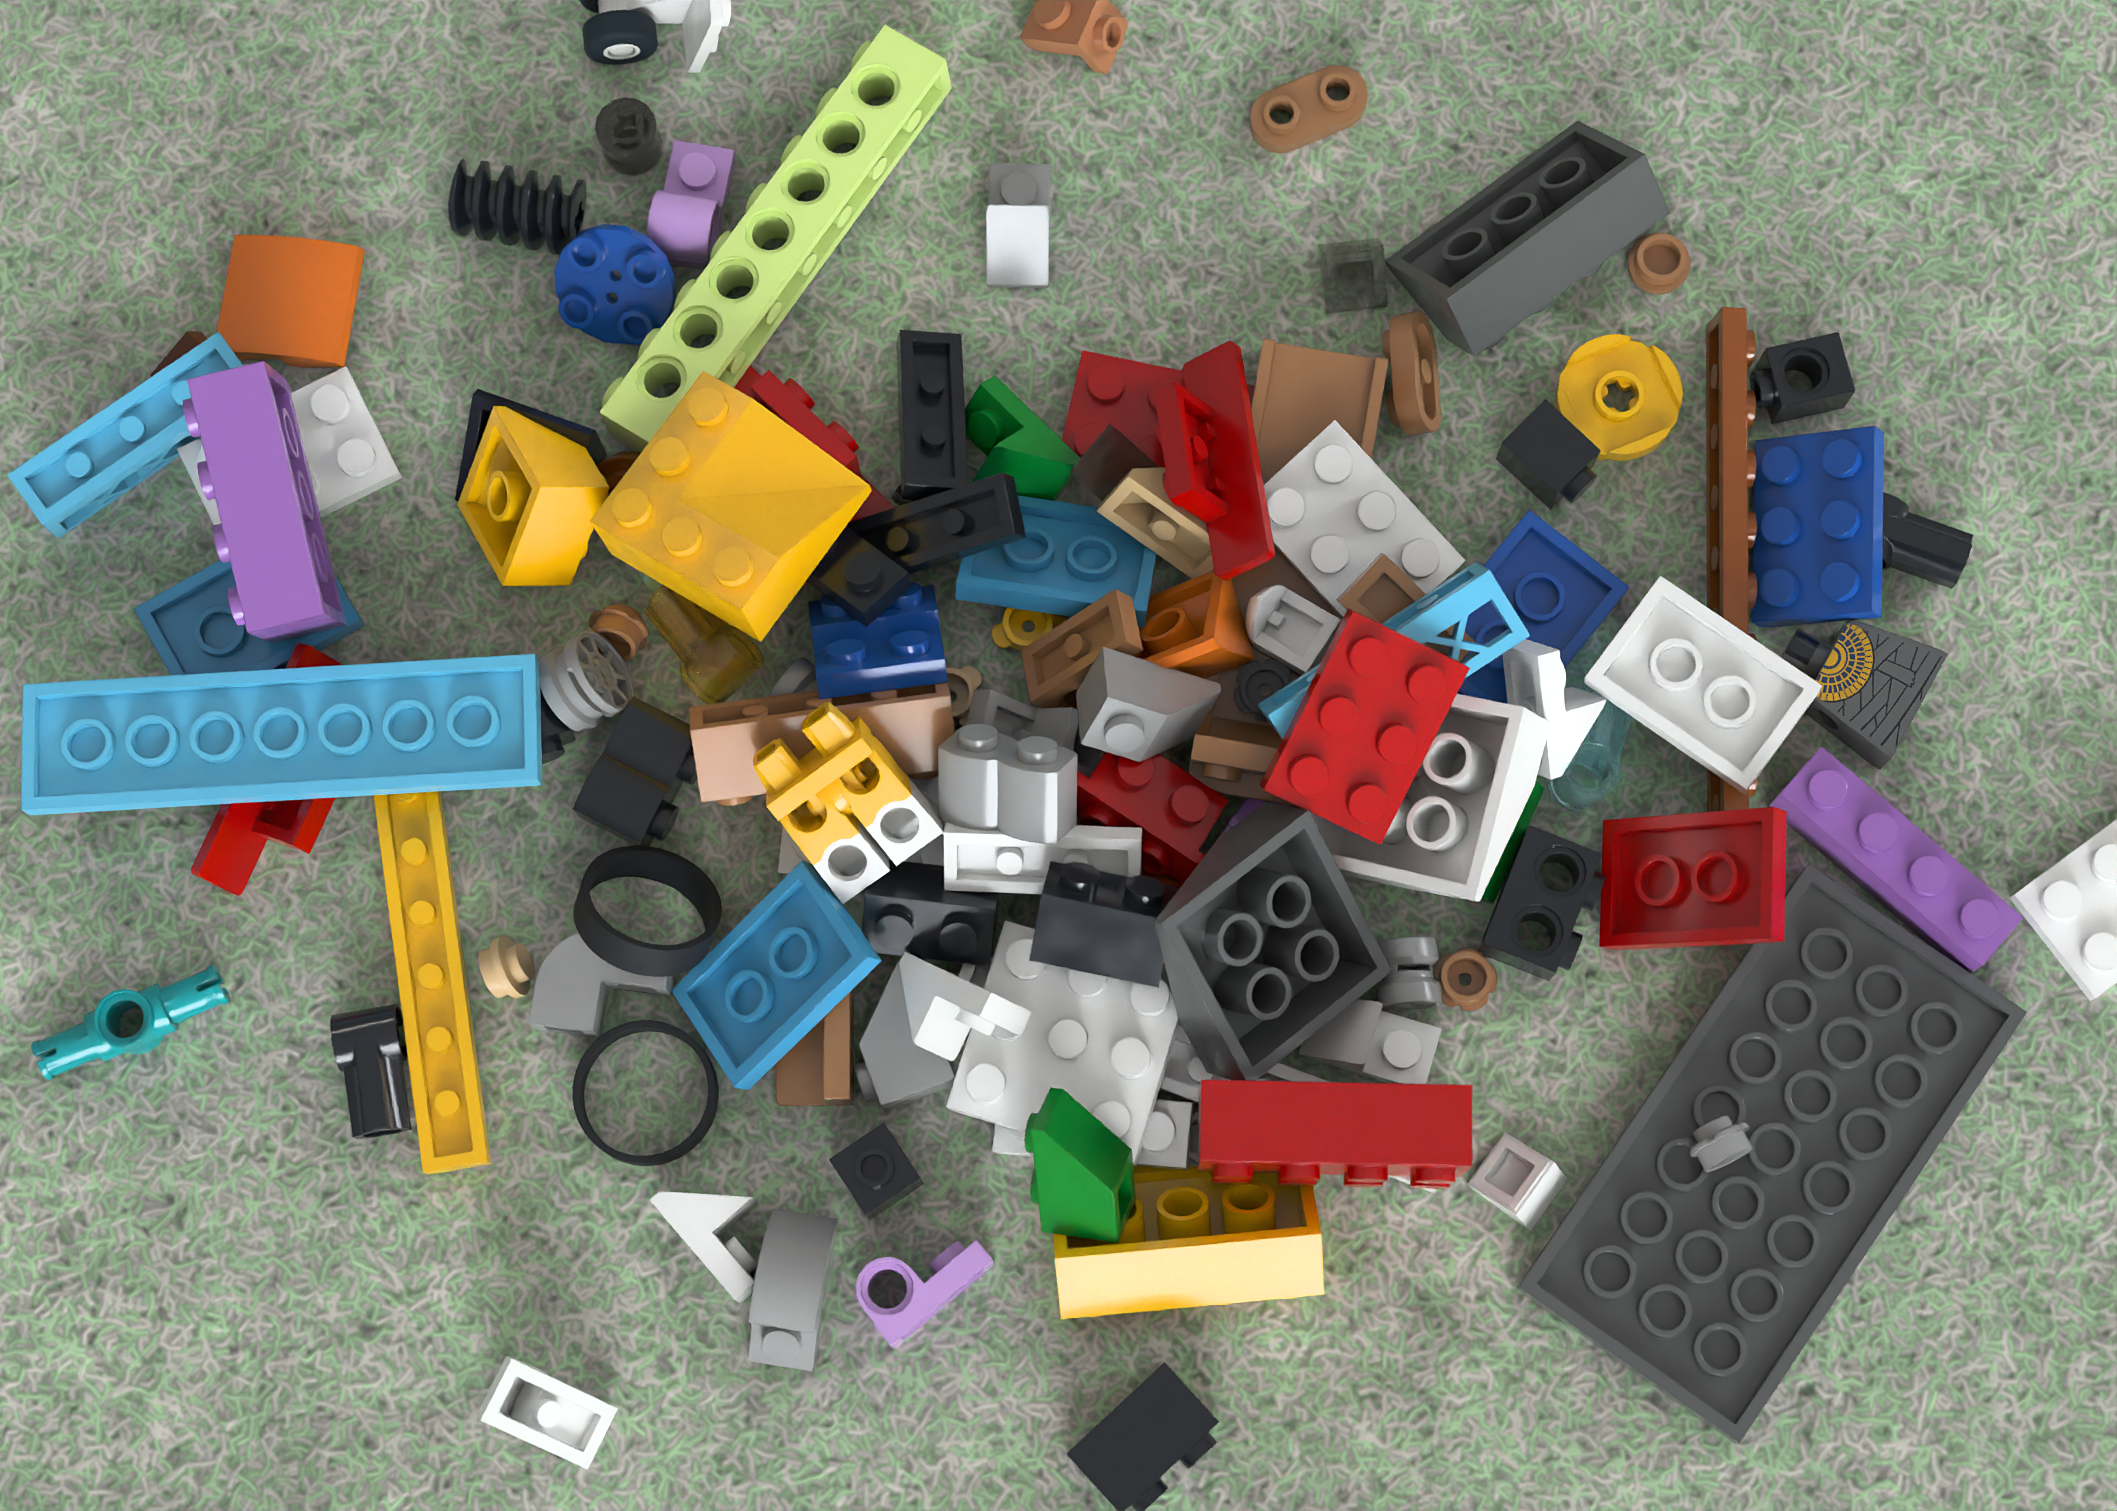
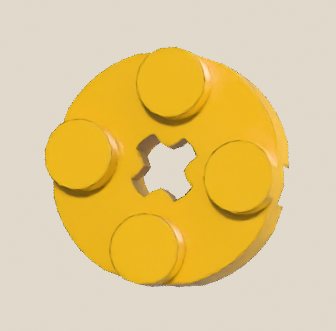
M1610 334L1586 342L1574 351L1557 381L1554 400L1555 408L1601 450L1597 460L1628 461L1651 453L1664 442L1678 419L1683 388L1681 378L1674 363L1656 346L1651 344L1649 348L1641 342L1631 341L1632 336ZM1616 384L1621 392L1632 391L1635 398L1628 402V411L1618 412L1615 407L1608 408L1603 400L1608 395V385Z

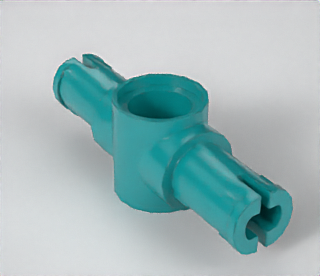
M213 964L201 972L164 988L157 983L138 992L127 989L112 991L102 998L96 1010L84 1015V1022L41 1041L32 1042L31 1047L34 1056H41L42 1059L37 1062V1065L43 1076L47 1080L56 1078V1075L97 1058L107 1061L123 1053L137 1055L147 1053L157 1047L165 1035L177 1031L178 1023L218 1005L229 1003L230 996L228 990L225 987H221L225 982L219 970ZM140 1007L144 1016L142 1027L133 1036L123 1038L119 1030L121 1017L129 1009Z

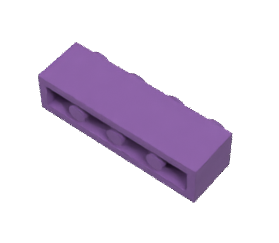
M1822 746L1768 806L1787 811V824L1924 942L1969 973L1983 966L2024 918Z

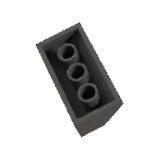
M1576 121L1392 255L1385 263L1443 336L1475 357L1483 350L1490 349L1500 343L1506 333L1529 316L1545 310L1551 305L1555 297L1578 280L1594 274L1599 270L1604 261L1627 244L1643 238L1650 231L1651 227L1670 214V211L1644 153L1580 121Z

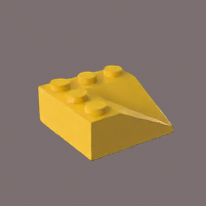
M702 371L592 517L590 523L613 556L761 642L872 492V489L868 483L756 400Z

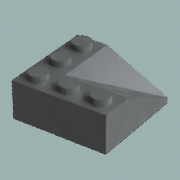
M1270 802L1262 804L1216 840L1154 921L1178 1020L1207 1073L1229 1080L1256 1081L1392 972L1308 809Z

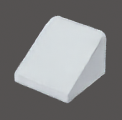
M1504 1132L1467 1185L1531 1231L1567 1181V1177L1555 1162Z

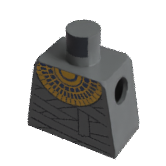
M1847 620L1837 632L1831 645L1797 628L1781 658L1822 685L1820 692L1804 713L1868 763L1881 769L1896 752L1948 653L1857 620Z

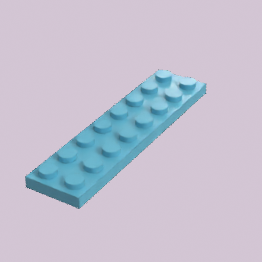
M536 654L23 684L21 810L28 815L542 785L540 660Z

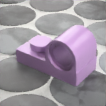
M674 140L663 191L657 190L654 194L647 224V236L666 254L670 265L704 270L709 264L713 246L720 237L736 160L734 150Z
M958 1240L929 1264L935 1275L923 1283L912 1268L902 1260L892 1257L877 1258L868 1263L859 1273L856 1282V1296L862 1309L874 1322L876 1329L889 1345L895 1349L995 1265V1263L977 1240L967 1248ZM893 1272L905 1279L907 1292L904 1300L898 1306L884 1309L878 1307L873 1302L871 1288L877 1277L884 1273Z

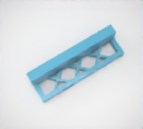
M218 331L7 474V476L40 523L53 535L60 538L179 457L178 448L200 438V436L194 438L191 436L184 417L182 401L191 398L187 379L243 365Z
M1474 562L1381 623L1422 644L1430 642L1449 646L1447 656L1457 661L1460 649L1474 651L1459 661L1470 668L1466 677L1530 636L1491 571L1477 562ZM1488 601H1491L1508 630L1486 644L1463 640L1468 615ZM1454 624L1452 637L1438 635ZM1319 665L1257 704L1281 739H1283Z

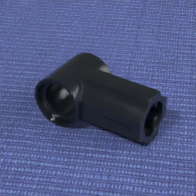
M1883 492L1882 570H1887L1891 567L1952 589L1957 584L1967 563L1972 548L1973 534L1909 512V506L1904 501Z
M398 1004L331 1015L330 1031L333 1052L339 1070L341 1072L344 1071L352 1136L356 1139L375 1138L412 1130L402 1061L407 1060L408 1056L406 1045L401 1046L398 1026H403V1017Z

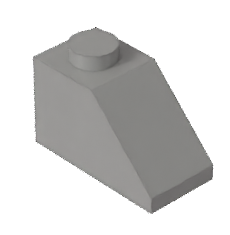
M1102 647L1076 692L1080 744L1138 762L1146 760L1194 738V735L1221 693L1220 684L1172 668L1167 669L1156 663Z
M900 960L897 961L859 1043L865 1061L853 1065L866 1102L878 1098L884 1112L951 1088L955 1080L948 1059L917 1046L912 1039L899 966Z

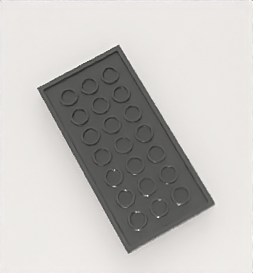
M1808 863L1785 894L1784 942L1751 944L1516 1289L1730 1441L1739 1444L2027 1011ZM1727 1115L1733 1125L1747 1123L1750 1128L1745 1134L1753 1149L1741 1158L1719 1169L1705 1172L1698 1157L1692 1158L1690 1156L1691 1147L1697 1143L1693 1132L1703 1125Z

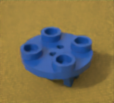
M601 224L582 230L562 249L554 270L556 295L560 301L558 311L562 320L568 326L581 329L584 333L605 343L642 344L650 331L654 328H661L670 317L676 300V277L666 254L648 236L627 226ZM613 270L619 271L621 277L616 276ZM610 292L615 293L618 299L612 298Z

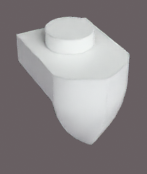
M1282 585L1266 587L1252 596L1248 602L1245 617L1246 632L1253 647L1300 675L1305 674L1321 663L1341 623V619Z

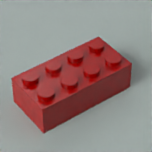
M1201 1080L1198 1093L1197 1172H1211V1183L1251 1184L1253 1173H1277L1278 1185L1315 1186L1317 1185V1180H1321V1174L1344 1175V1186L1382 1187L1383 1182L1388 1181V1176H1410V1187L1441 1189L1450 1188V1183H1455L1456 1177L1462 1176L1472 1167V1085Z

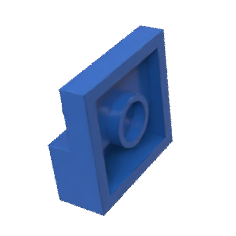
M910 582L911 587L867 627L826 596L817 601H809L810 628L819 699L948 682L934 585L921 586L918 583Z

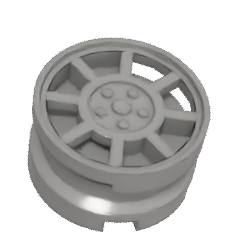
M584 630L570 638L565 646H557L539 658L540 688L543 696L555 715L574 731L579 732L585 728L587 732L602 724L606 717H614L623 712L631 698L634 697L632 678L624 660L615 647L605 637L595 631ZM597 647L604 653V655L598 652ZM610 662H611V663L613 664V666L615 667V670H616L617 673H615V671H614L613 667L611 666Z

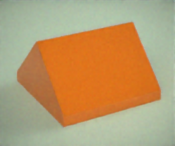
M1213 570L1150 596L1145 627H1138L1143 650L1134 655V657L1153 662L1167 669L1172 668L1204 679L1255 660L1231 579L1224 581L1216 576Z

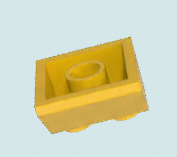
M493 406L457 506L502 586H571L580 560L585 557L588 550L589 538L594 528L590 520L607 499L609 486L584 446L505 406Z

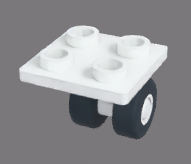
M580 0V3L586 9L599 13L587 20L583 26L584 51L593 61L607 65L630 64L647 59L655 53L658 47L655 23H682L687 73H699L709 53L716 51L718 34L722 27L729 25L731 16V0Z

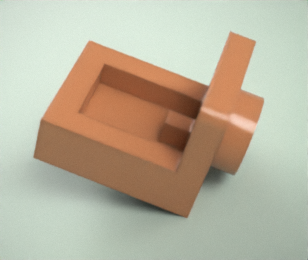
M1036 0L1020 35V39L1029 48L1037 51L1080 56L1094 72L1107 74L1117 51L1123 44L1128 21L1109 0Z

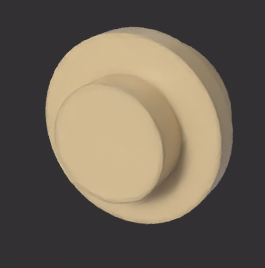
M506 935L492 939L490 947L481 950L478 957L480 971L486 986L497 998L509 995L517 999L527 995L530 989L529 980L535 976L534 964L527 948L520 942L515 944Z

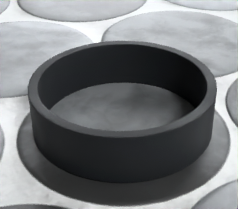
M632 845L609 850L591 862L583 876L574 904L573 915L580 937L601 959L630 973L664 977L686 972L694 968L705 958L721 920L722 904L719 893L711 879L694 863L678 854L661 848ZM620 877H639L666 884L679 891L694 905L703 920L705 932L691 941L674 945L651 944L633 939L613 928L601 917L591 900L590 891L604 881Z
M638 1020L624 1023L608 1030L590 1045L576 1069L572 1097L575 1114L581 1128L598 1148L624 1163L638 1166H655L669 1163L684 1156L701 1142L710 1129L716 1115L719 1087L712 1062L691 1036L681 1029L664 1022ZM660 1032L674 1036L688 1044L702 1061L708 1081V1099L705 1112L695 1130L683 1142L670 1150L647 1156L622 1153L606 1145L595 1133L589 1122L584 1102L586 1080L595 1060L615 1041L634 1033Z

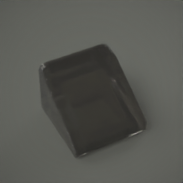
M1379 238L1317 245L1326 313L1388 307L1384 246Z
M1109 424L1072 468L1070 475L1102 502L1132 468L1160 467L1119 430Z

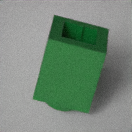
M1050 1087L1039 1113L1030 1114L1024 1138L1026 1151L1033 1153L1035 1169L1031 1178L1030 1198L1032 1203L1039 1204L1041 1230L1045 1233L1118 1243L1136 1202L1132 1149L1064 1089Z

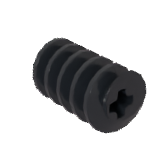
M462 158L454 173L449 194L448 213L451 229L455 235L467 236L474 229L477 237L484 241H491L498 233L502 243L509 246L515 245L522 237L524 245L530 250H539L547 242V247L551 254L560 255L562 249L581 232L587 197L586 181L578 179L571 194L566 195L563 192L561 175H553L547 189L540 190L538 172L535 170H529L522 186L515 183L513 166L506 165L498 181H494L491 178L489 161H481L474 176H469L466 161Z

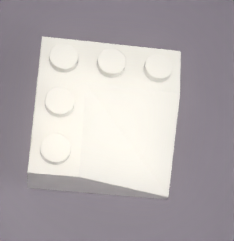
M1457 694L1381 845L1311 813L1342 875L1385 885L1480 902L1535 786L1550 722L1525 707Z

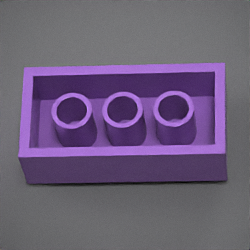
M264 361L187 379L191 398L182 401L183 412L191 436L193 438L200 436L206 461L198 462V475L207 500H216L221 523L213 525V538L222 563L231 562L236 586L228 588L227 593L237 626L245 624L247 633L272 644L346 626L288 381Z

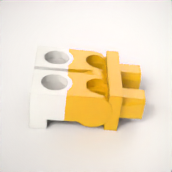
M828 701L808 714L801 722L802 731L816 748L798 760L783 740L779 738L771 741L754 754L753 767L766 788V807L778 821H781L798 847L841 903L844 904L890 871L889 857L897 866L942 834L944 830L942 819L939 818V807L925 791L921 792L909 779L887 749L871 734V730L859 716L850 722L842 712Z

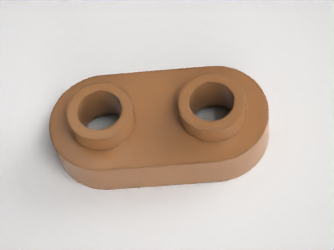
M1332 65L1271 89L1259 96L1252 106L1250 114L1252 137L1259 146L1267 151L1287 153L1347 129L1356 124L1365 112L1368 99L1366 83L1355 70L1346 66ZM1333 87H1339L1347 92L1348 97L1341 101H1335L1329 98L1326 92ZM1283 110L1291 115L1292 120L1286 124H1278L1271 119L1270 115L1275 111Z
M1420 310L1395 315L1390 321L1389 330H1385L1382 337L1384 355L1386 359H1389L1388 364L1391 366L1393 389L1387 393L1389 417L1395 426H1401L1408 436L1436 432L1441 422L1437 350L1433 329L1427 316Z

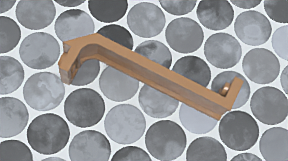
M1263 338L1251 408L1263 484L1267 483L1334 420L1340 424L1372 459L1389 359L1380 357L1374 359L1276 343V340ZM1275 546V555L1271 560L1231 578L1244 624L1250 598L1262 589L1274 585L1286 587L1342 621V618ZM1250 642L1255 658L1253 661L1264 663L1267 659H1273L1254 648ZM1249 662L1206 678L1207 680L1219 683L1221 693L1194 735L1189 774L1218 793L1296 806L1263 790L1260 786L1282 739L1269 722L1256 720L1252 713H1243L1235 702L1234 690L1239 685L1237 675L1242 667ZM1288 668L1290 680L1294 681L1302 676ZM1262 684L1259 687V693L1262 696H1268L1271 693V687L1268 684Z

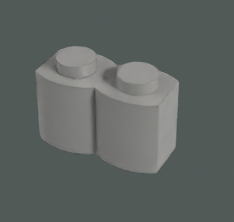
M969 724L958 729L938 747L939 818L968 829L998 830L1002 834L1014 839L1041 844H1057L1077 824V753L1058 746L1055 740L1043 736H1032L1017 741L1007 735L998 733L997 729L993 726Z

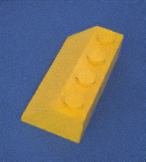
M1133 1166L1136 1202L1118 1243L1053 1234L1061 1319L1324 1295L1322 1234L1313 1186L1278 1185L1277 1173H1253L1251 1184L1224 1185L1211 1183V1172H1197V1166H1189V1171Z

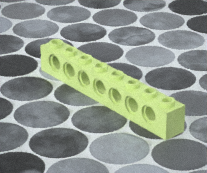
M887 25L883 26L872 42L869 40L865 41L859 47L853 57L849 74L838 89L833 87L825 93L817 107L816 119L803 136L797 135L789 142L783 152L781 166L768 184L761 183L752 192L746 205L745 215L732 232L726 231L718 238L711 251L710 262L698 279L689 280L681 288L674 303V311L661 329L654 328L645 337L638 352V360L625 378L619 377L615 379L608 387L602 400V409L599 413L611 437L632 450L641 453L702 371L733 388L952 89L945 58ZM877 96L891 97L883 105L871 106L867 104L872 98ZM843 143H854L857 145L847 153L838 154L832 152L836 146ZM809 190L822 192L818 198L812 201L802 202L796 200L802 193ZM770 239H787L785 244L778 249H761L763 244ZM735 287H751L750 292L744 297L738 299L725 297ZM712 334L716 336L714 341L706 347H689L691 342L700 335ZM664 384H680L678 390L671 396L665 398L653 396L655 391Z

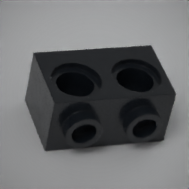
M1529 825L1512 861L1478 951L1482 952L1484 956L1547 981H1550L1555 975L1558 967L1569 971L1583 938L1582 934L1572 931L1581 908L1592 912L1606 878L1605 875L1595 872L1602 853ZM1550 862L1562 864L1571 873L1572 888L1566 891L1551 890L1541 879L1540 867ZM1525 921H1535L1542 924L1550 937L1549 947L1541 951L1527 949L1518 939L1517 926Z

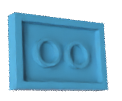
M1018 495L1026 538L961 558L956 581V600L1072 617L1112 590L1117 589L1132 597L1138 627H1145L1157 554L1097 512L1098 507Z
M221 560L133 608L170 675L285 669L298 643L310 645L321 651L365 626L335 574L346 626L273 644L247 633L245 624L237 626L228 601V588L236 586L231 562L222 563Z
M801 861L671 991L735 1088L750 1090L882 960L845 906L811 863Z

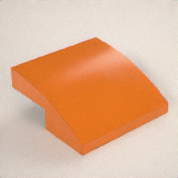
M234 235L217 332L219 331L239 360H280L294 367L343 368L345 366L365 250L356 245L310 238L275 235Z

